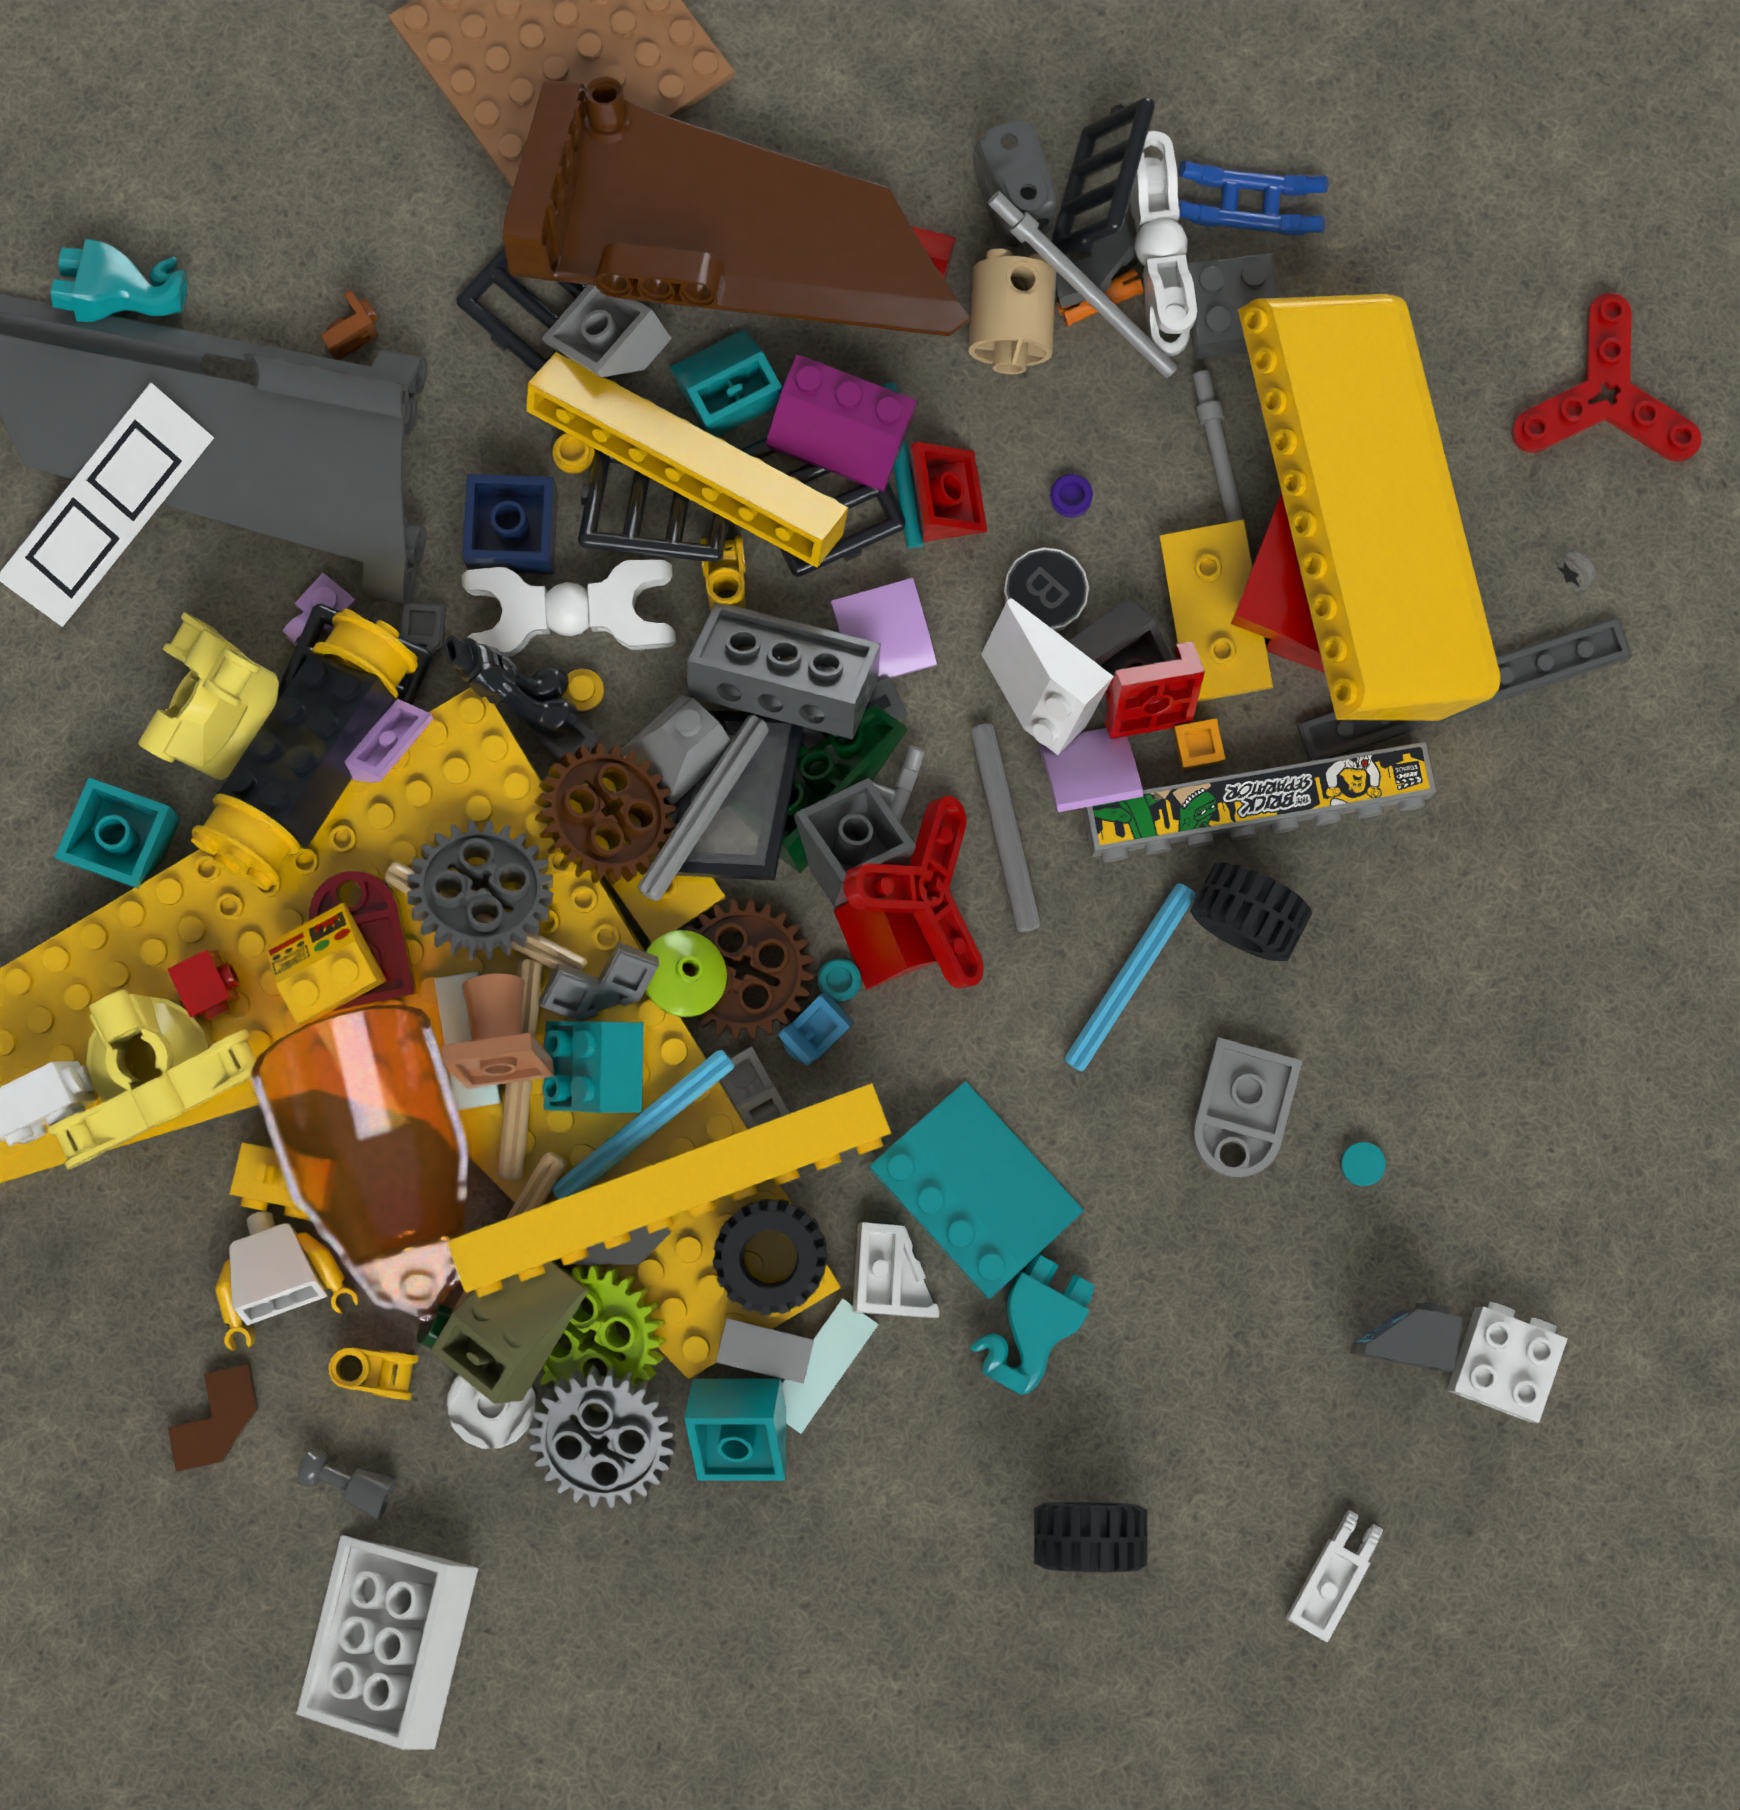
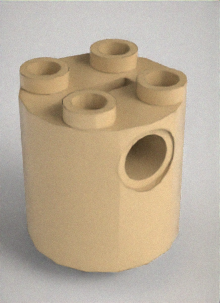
M991 249L987 251L985 260H981L973 266L968 353L974 359L993 364V370L998 373L1020 374L1026 371V366L1043 363L1052 356L1056 270L1039 254L1030 255L1029 257L1012 256V252L1009 250Z

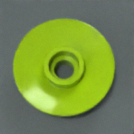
M672 931L657 938L646 950V953L658 957L659 966L645 991L651 1001L661 1010L678 1017H694L710 1010L722 997L727 982L726 965L717 947L706 937L692 931ZM683 963H689L694 967L695 975L693 977L687 976L683 972Z

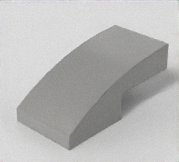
M751 1045L729 1056L734 1063V1068L720 1080L748 1129L790 1114Z
M727 1318L716 1362L804 1384L814 1340Z

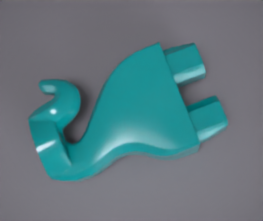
M85 239L83 249L61 247L58 263L60 276L74 277L75 281L53 280L50 290L53 308L74 311L76 321L95 322L116 312L127 310L151 316H164L184 311L188 291L187 271L182 270L169 273L177 267L176 257L173 256L161 261L151 269L150 282L152 285H150L135 264L120 250L109 244Z
M1040 1254L1030 1262L1024 1273L1019 1272L1006 1299L1008 1324L1020 1354L1021 1363L1019 1367L1012 1368L1007 1365L1008 1345L1003 1337L998 1334H986L970 1345V1349L974 1352H980L986 1348L989 1349V1353L982 1364L981 1373L1021 1396L1038 1386L1044 1376L1049 1353L1053 1346L1063 1338L1077 1332L1082 1326L1090 1311L1087 1309L1095 1287L1094 1284L1073 1274L1063 1294L1048 1287V1284L1059 1265Z

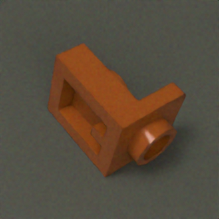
M351 290L344 293V296L354 314L349 318L341 317L333 321L327 327L326 332L320 335L327 350L335 360L344 358L379 336L373 324L379 318L366 298L358 301Z

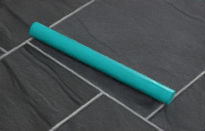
M896 383L881 385V387L898 393ZM905 439L894 466V474L900 508L906 521L904 528L907 549L923 547L924 544Z

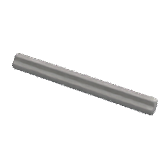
M754 715L748 716L640 881L638 889L645 897L653 901H658L662 898L769 732V727L763 719Z
M991 723L980 724L972 728L971 736L1016 927L1019 932L1033 931L1039 928L1040 919L995 729Z

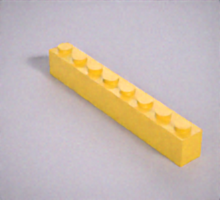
M557 352L528 382L526 407L528 413L816 568L843 536L848 507L839 503L834 498L803 484L798 479L767 465L761 459L752 457L737 449L725 440L692 425L688 420L679 418L655 405L652 401L632 393L615 381L604 377L600 378Z

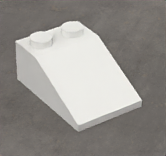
M1012 598L1006 602L981 654L1024 730L1056 755H1059L1085 729L1114 677Z

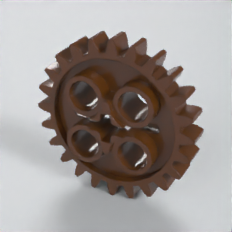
M597 743L591 749V753L585 745L580 746L574 752L575 756L567 752L560 759L561 764L555 762L547 771L550 777L546 776L539 784V787L545 793H541L535 799L537 805L546 808L535 816V821L547 823L548 826L539 834V837L552 838L555 842L549 848L548 853L553 854L561 851L564 854L560 864L562 868L571 862L577 864L575 876L578 878L584 872L590 870L592 883L595 884L603 878L605 873L610 885H614L619 881L621 875L627 882H630L637 876V871L644 875L669 837L665 834H669L676 828L675 823L665 819L676 810V807L663 803V800L672 792L670 789L659 790L656 786L662 779V774L650 777L647 771L651 762L647 760L638 766L635 764L636 752L632 750L623 758L620 756V747L617 744L607 754L602 743ZM603 778H607L614 783L616 792L605 787ZM569 800L577 801L583 809V814L575 812L571 808ZM605 810L609 813L607 817L602 814ZM628 813L634 814L639 818L642 828L631 823ZM595 835H599L607 841L609 850H605L597 844Z
M753 899L748 901L746 910H739L736 900H731L730 912L724 913L721 907L715 904V918L712 920L702 913L698 915L703 926L700 930L691 926L686 927V931L698 933L710 940L726 961L742 965L744 959L750 960V966L753 971L765 976L774 977L780 981L779 986H772L748 974L744 976L743 980H738L736 970L726 966L728 981L724 993L715 1006L703 1013L699 1024L700 1027L705 1028L714 1021L716 1023L715 1034L718 1037L723 1034L727 1027L732 1028L734 1041H738L742 1030H748L752 1041L756 1040L757 1028L763 1027L768 1035L772 1036V1022L777 1020L780 1024L787 1027L789 1022L785 1012L789 1010L793 1013H801V1008L795 1002L796 997L809 998L810 993L801 987V983L814 981V975L803 971L802 967L809 966L814 963L813 956L800 954L801 951L809 946L808 939L795 941L794 937L798 934L800 926L795 924L786 929L784 924L787 919V913L782 912L775 919L772 918V907L769 903L764 906L761 913L755 912ZM731 931L739 933L744 938L742 947L732 953L725 952L719 946L721 937ZM775 947L781 950L784 954L782 964L772 969L763 966L759 959L765 949ZM683 963L682 969H684V973L687 976L693 977L695 975L694 967L689 963ZM759 987L767 992L768 1001L763 1007L752 1009L745 1005L743 998L750 988Z

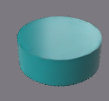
M836 958L826 962L818 974L820 992H827L838 1003L852 999L858 993L861 986V975L858 968L847 959Z
M1359 1142L1349 1146L1343 1152L1340 1159V1169L1344 1178L1349 1183L1359 1187L1369 1186L1378 1182L1386 1168V1161L1382 1151L1377 1146L1368 1142Z

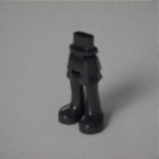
M453 635L445 640L443 648L447 663L455 667L458 676L464 682H468L469 686L480 697H486L489 703L492 704L500 701L506 703L530 728L547 738L558 739L571 730L577 718V707L568 699L561 698L568 686V675L565 671L555 666H546L538 670L532 677H529L516 668V665L509 659L506 653L498 651L495 647L479 644L472 638L460 640Z

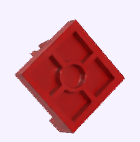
M1193 641L1176 644V660L1120 669L1115 672V677H1113L1105 691L1108 703L1105 727L1110 739L1174 728V726L1192 723L1205 674Z

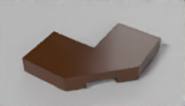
M250 1364L204 1374L212 1418L168 1427L176 1472L224 1461L233 1444L258 1409Z

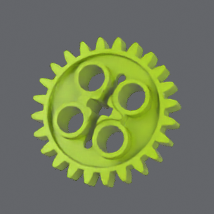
M584 1264L574 1267L572 1274L565 1269V1271L589 1289L585 1297L592 1302L594 1313L593 1315L586 1313L582 1309L581 1304L579 1305L563 1332L569 1337L572 1348L571 1350L563 1349L559 1341L557 1342L542 1367L546 1373L541 1378L540 1384L544 1385L552 1380L556 1383L560 1377L570 1384L573 1370L576 1369L586 1379L588 1378L591 1366H594V1358L601 1359L608 1369L610 1366H613L616 1379L622 1380L624 1375L631 1371V1384L637 1386L643 1380L649 1381L655 1377L657 1373L650 1365H657L663 1360V1356L653 1349L663 1345L666 1342V1338L654 1334V1330L662 1326L664 1320L651 1318L650 1313L659 1305L657 1302L648 1304L643 1302L642 1299L647 1294L648 1288L644 1287L635 1292L632 1289L635 1276L630 1275L622 1282L619 1281V1268L616 1266L610 1269L605 1276L601 1264L593 1265L590 1267L589 1272H587ZM617 1322H622L628 1327L630 1340H626L618 1334L616 1330ZM591 1329H593V1330L597 1333V1334L595 1335V1338H594V1340H595L597 1343H595V1342L591 1339V1338L593 1337V1331H592ZM619 1352L625 1354V1360L622 1359L621 1354ZM592 1403L588 1405L592 1409L594 1406L597 1405V1403Z

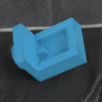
M824 992L792 1024L785 1027L778 1036L784 1042L786 1052L793 1059L809 1066L820 1059L855 1022L827 992Z

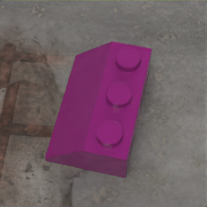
M797 354L781 391L765 447L884 492L915 417L917 400Z

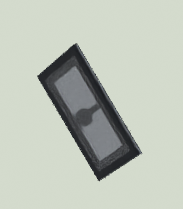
M707 710L721 724L731 741L750 715L763 719L769 727V732L676 876L773 881L776 878L804 727L749 712ZM712 770L680 798L675 821L676 826Z

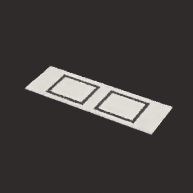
M150 383L0 571V582L63 627L214 437L154 384Z

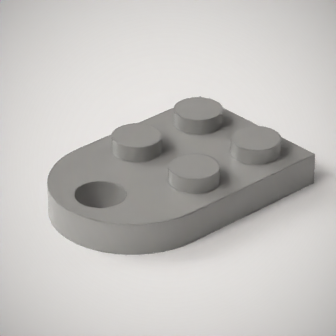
M1220 1037L1216 1038L1192 1132L1195 1150L1201 1161L1209 1169L1225 1177L1244 1178L1261 1172L1272 1163L1282 1143L1302 1060ZM1225 1143H1236L1243 1150L1244 1158L1238 1167H1228L1221 1161L1220 1149Z

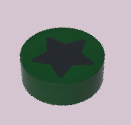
M434 1302L428 1308L420 1323L417 1342L432 1349L452 1316V1309L439 1302Z

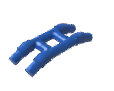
M1183 160L1179 165V177L1193 180L1197 184L1207 187H1223L1221 209L1219 207L1204 204L1197 205L1178 200L1180 218L1191 220L1192 223L1207 227L1223 226L1278 232L1281 235H1304V233H1318L1325 230V218L1323 215H1279L1281 193L1282 195L1289 196L1327 193L1329 188L1327 175L1306 177V175L1285 174V176L1224 170L1221 167H1213L1206 164L1200 165ZM1239 188L1264 191L1262 213L1237 211Z

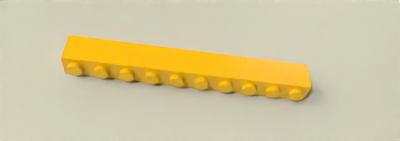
M873 1083L446 1242L465 1293L475 1290L479 1298L503 1289L501 1280L518 1274L522 1282L546 1273L544 1263L560 1257L563 1266L589 1257L586 1248L600 1242H604L606 1250L631 1241L629 1232L646 1226L650 1234L674 1225L671 1216L688 1210L690 1217L693 1218L716 1209L713 1201L715 1199L730 1194L733 1202L757 1194L758 1190L755 1184L772 1178L775 1186L799 1178L798 1168L811 1163L815 1164L818 1171L842 1162L839 1153L856 1147L858 1154L861 1155L884 1145L881 1137L889 1135L891 1132Z

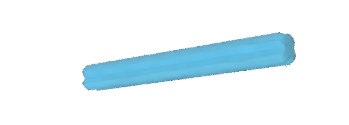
M1177 883L1066 1054L1065 1062L1078 1071L1086 1069L1195 899L1196 893L1192 889L1181 883Z
M718 1050L559 1179L551 1188L558 1199H562L586 1190L733 1070L734 1063L724 1051Z

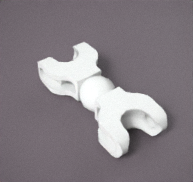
M1149 131L1144 149L1150 145L1158 147L1163 153V160L1145 158L1144 153L1141 156L1129 200L1137 233L1134 248L1139 261L1145 266L1143 281L1149 338L1167 356H1174L1182 352L1188 343L1190 329L1193 327L1197 316L1194 283L1186 260L1188 240L1182 226L1177 223L1180 212L1178 205L1177 168L1173 144L1165 133ZM1159 329L1165 333L1179 334L1180 337L1172 343L1165 342L1159 335Z
M654 559L627 560L616 566L604 581L588 584V589L578 583L565 582L557 584L549 591H547L545 586H530L524 583L518 574L506 567L467 570L461 576L462 587L474 596L494 597L500 602L502 607L500 621L493 629L472 633L467 638H472L479 644L495 647L498 651L506 653L508 657L515 656L527 646L530 639L536 635L550 634V629L559 635L574 636L581 634L590 627L593 632L604 631L612 634L620 644L631 650L671 647L676 643V632L666 623L643 621L636 614L634 608L636 598L643 590L666 585L671 580L673 575L672 564L665 560Z

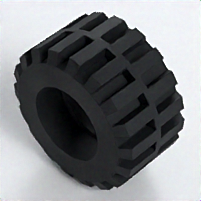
M1217 862L1214 863L1190 913L1208 932L1242 951L1266 960L1288 961L1312 915V910L1302 897L1275 879L1239 864Z
M761 1199L758 1202H751L743 1206L725 1222L718 1238L715 1240L713 1269H716L720 1288L724 1287L728 1293L727 1297L733 1303L737 1301L743 1305L742 1309L752 1312V1310L761 1312V1315H771V1313L777 1312L783 1314L790 1312L796 1306L800 1307L819 1287L827 1264V1243L824 1234L822 1235L819 1229L818 1222L815 1218L812 1219L801 1206L797 1207L790 1204V1201L782 1199ZM777 1230L786 1234L793 1241L797 1250V1263L794 1271L786 1279L776 1283H767L758 1280L748 1271L744 1261L745 1247L750 1238L758 1232Z
M1043 1503L1034 1508V1564L1043 1569L1070 1572L1138 1571L1148 1566V1510L1139 1505L1127 1503Z

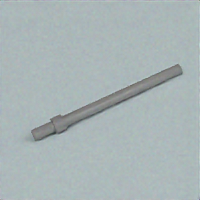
M997 191L989 199L987 204L1010 225L1009 231L1021 243L1026 241L1165 378L1170 377L1176 371L1178 366L1038 229L1039 223L1027 211L1024 213L1019 211L1000 191Z
M1199 371L1193 374L1199 400V406L1196 407L1200 425L1205 426L1227 523L1243 520L1242 508L1221 421L1225 419L1220 401H1216L1209 371ZM1247 534L1248 545H1249V551H1250V557H1251V562H1252V565H1253L1254 559H1253V555H1252V551H1251V546H1250V542H1249V538H1248V534Z

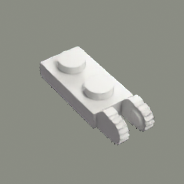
M1351 1510L1345 1513L1332 1540L1328 1539L1286 1616V1619L1325 1642H1328L1371 1564L1368 1560L1376 1544L1379 1542L1383 1531L1382 1528L1372 1524L1363 1535L1362 1543L1357 1553L1354 1554L1344 1548V1545L1355 1529L1358 1514Z

